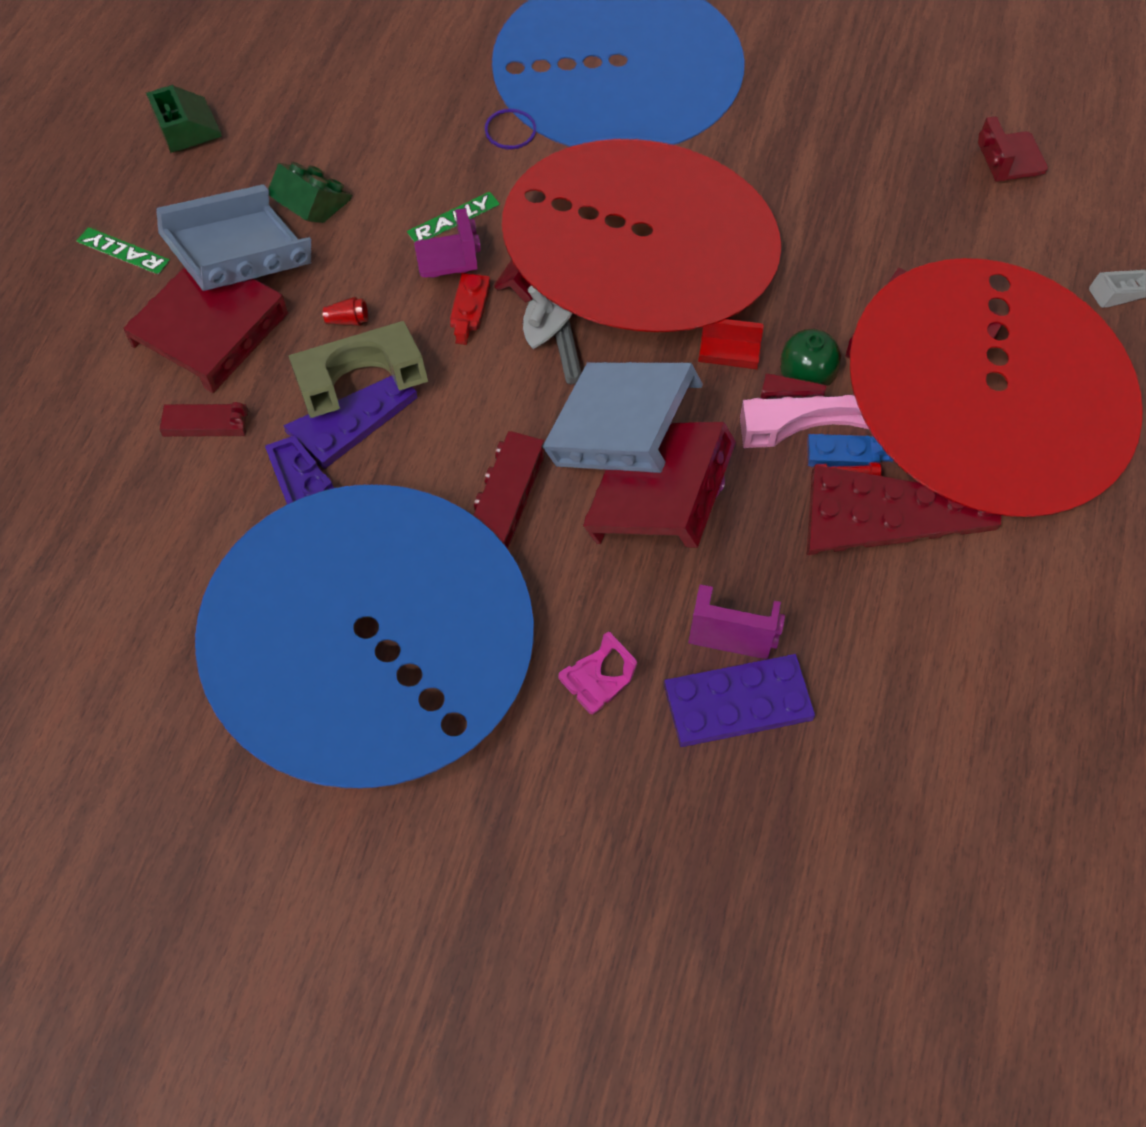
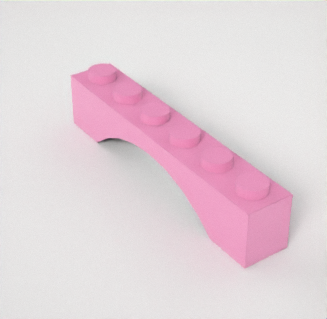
M844 395L842 397L814 396L812 398L784 397L781 399L753 398L751 400H743L740 414L743 448L775 447L782 440L798 431L815 426L831 424L851 425L869 430L854 395Z

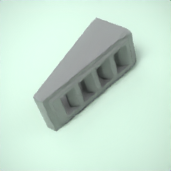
M1146 270L1100 272L1090 285L1089 290L1101 308L1145 298Z

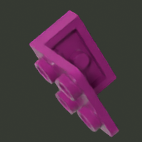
M466 208L455 210L458 234L418 240L414 243L421 277L435 278L440 275L466 273L470 270L478 269L476 253L481 252L480 242L476 232L475 220L468 218Z

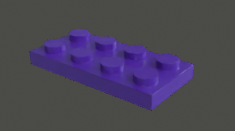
M796 654L664 680V688L680 748L813 721L815 717Z

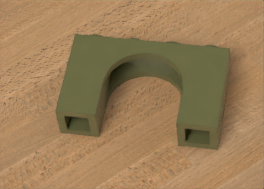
M404 321L288 355L310 418L340 409L333 386L342 375L357 368L375 366L388 370L399 391L428 382L422 355Z

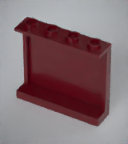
M184 267L174 278L168 281L167 285L154 298L148 301L147 305L135 317L129 320L123 330L133 348H136L141 343L200 377L203 387L214 393L283 320L288 311L282 294L253 278L203 291Z
M725 422L671 423L658 448L666 462L661 473L606 469L583 524V527L596 544H601L605 533L678 535L686 547L698 548L736 444Z

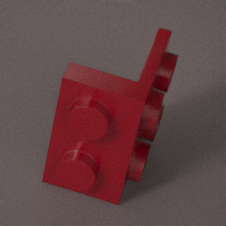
M997 116L985 119L983 128L979 132L977 143L996 182L1046 173L1048 166L1030 132L1005 134Z

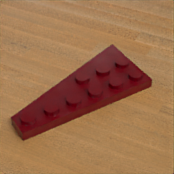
M815 465L812 469L806 556L815 555L819 551L834 550V552L845 551L849 547L856 546L868 548L912 542L916 538L929 537V539H935L954 533L965 535L995 531L1001 526V515L971 509L933 492L918 482Z

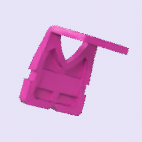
M606 632L603 635L598 651L577 661L573 667L568 666L560 671L558 679L573 695L577 694L579 703L589 714L594 715L603 708L605 702L609 703L631 682L637 661L610 632ZM613 648L616 649L624 661L623 675L615 677L601 675L603 660L611 653Z

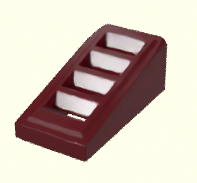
M766 373L760 398L814 397L809 395L824 397L826 385Z

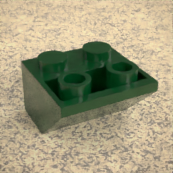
M174 85L146 93L170 153L222 137L205 97Z
M291 162V165L278 163L268 188L269 196L305 221L324 223L347 204L353 195L343 189L344 184L323 176L325 172L318 167L309 165L306 168L296 162Z

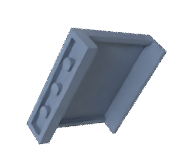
M264 184L156 208L158 233L203 291L311 264V238L297 239L269 206V190Z
M587 363L542 447L557 467L661 473L666 462L658 448L687 389L702 388L703 383L692 363Z

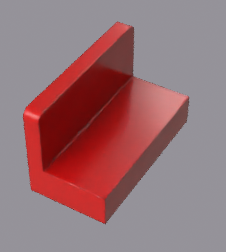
M725 319L703 327L698 362L757 369L764 324Z

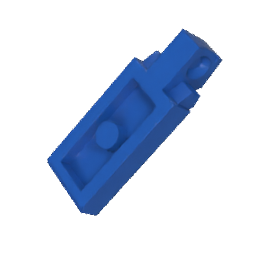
M808 434L807 452L809 467H814L816 464H827V467L866 466L869 462L880 461L893 462V459L884 451L877 440L871 436Z

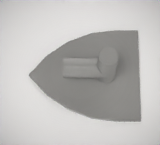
M531 285L528 292L533 299L529 301L523 318V331L525 339L532 349H535L558 332L572 313L547 299Z

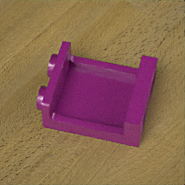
M699 584L688 644L767 660L770 649H777L779 637L783 630L785 614L779 613L781 602L774 600L769 617L710 605L713 587Z

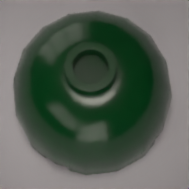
M818 329L799 331L792 335L784 345L780 358L781 373L784 377L828 386L835 380L841 363L840 348L834 338L825 331Z

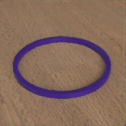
M503 109L495 112L488 118L485 124V134L487 139L499 148L518 149L526 146L533 140L536 134V124L533 118L522 110ZM503 113H519L526 116L532 122L533 133L528 140L521 144L512 146L502 145L494 141L488 134V125L491 120Z

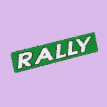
M487 192L408 230L407 233L414 242L430 239L457 226L456 209L466 208L468 218L471 219L500 205V203L491 192Z
M90 227L77 239L78 243L156 274H159L169 262L168 258Z

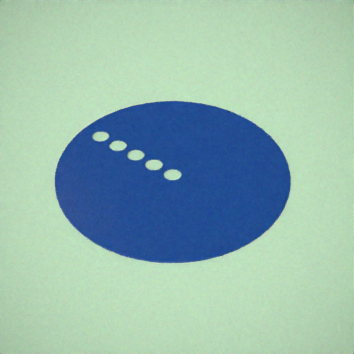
M528 0L510 16L499 32L493 49L492 72L497 90L507 107L528 113L535 121L537 133L560 144L571 147L598 140L639 139L676 145L697 136L711 127L730 108L741 88L744 76V55L734 28L706 0ZM613 55H623L628 61L625 65L618 67L611 65L608 60ZM594 56L601 59L602 64L597 68H588L583 64V61L587 57ZM569 58L576 62V67L572 70H562L558 67L557 63L561 59ZM538 60H544L550 63L551 67L546 72H536L532 69V64ZM512 62H519L525 66V70L520 74H511L506 70V67ZM513 113L525 125L533 129L532 122L526 116Z
M391 485L344 486L321 491L283 506L253 526L234 544L211 577L201 602L195 633L196 661L205 695L215 715L230 735L260 761L299 780L323 786L339 788L391 786L431 774L458 760L486 738L504 718L521 689L531 660L533 612L525 580L514 558L500 539L469 512L443 498L406 487ZM362 617H372L378 622L379 630L371 638H360L353 629L356 621ZM385 640L396 642L401 649L399 657L392 662H382L377 659L375 648L380 642ZM406 664L417 665L422 671L421 681L411 687L401 685L396 677L400 667ZM428 688L440 690L445 697L443 706L436 711H426L419 705L418 699L420 694ZM449 713H459L467 720V728L459 736H449L441 728L442 719Z

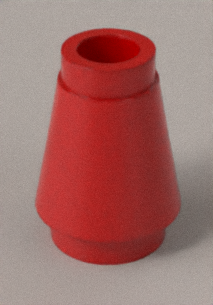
M355 296L323 307L325 323L361 326L362 322L368 321V308L365 299H358Z

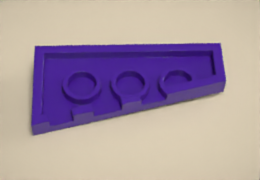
M389 376L338 400L340 409L310 418L309 414L284 425V429L290 437L295 435L310 456L322 468L326 469L417 399V392L412 387L399 391L393 377Z
M295 435L265 445L287 504L321 491L334 489L332 482L321 472L314 459Z

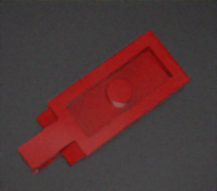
M461 273L450 316V327L455 328V344L467 345L470 330L480 329L490 288V276Z

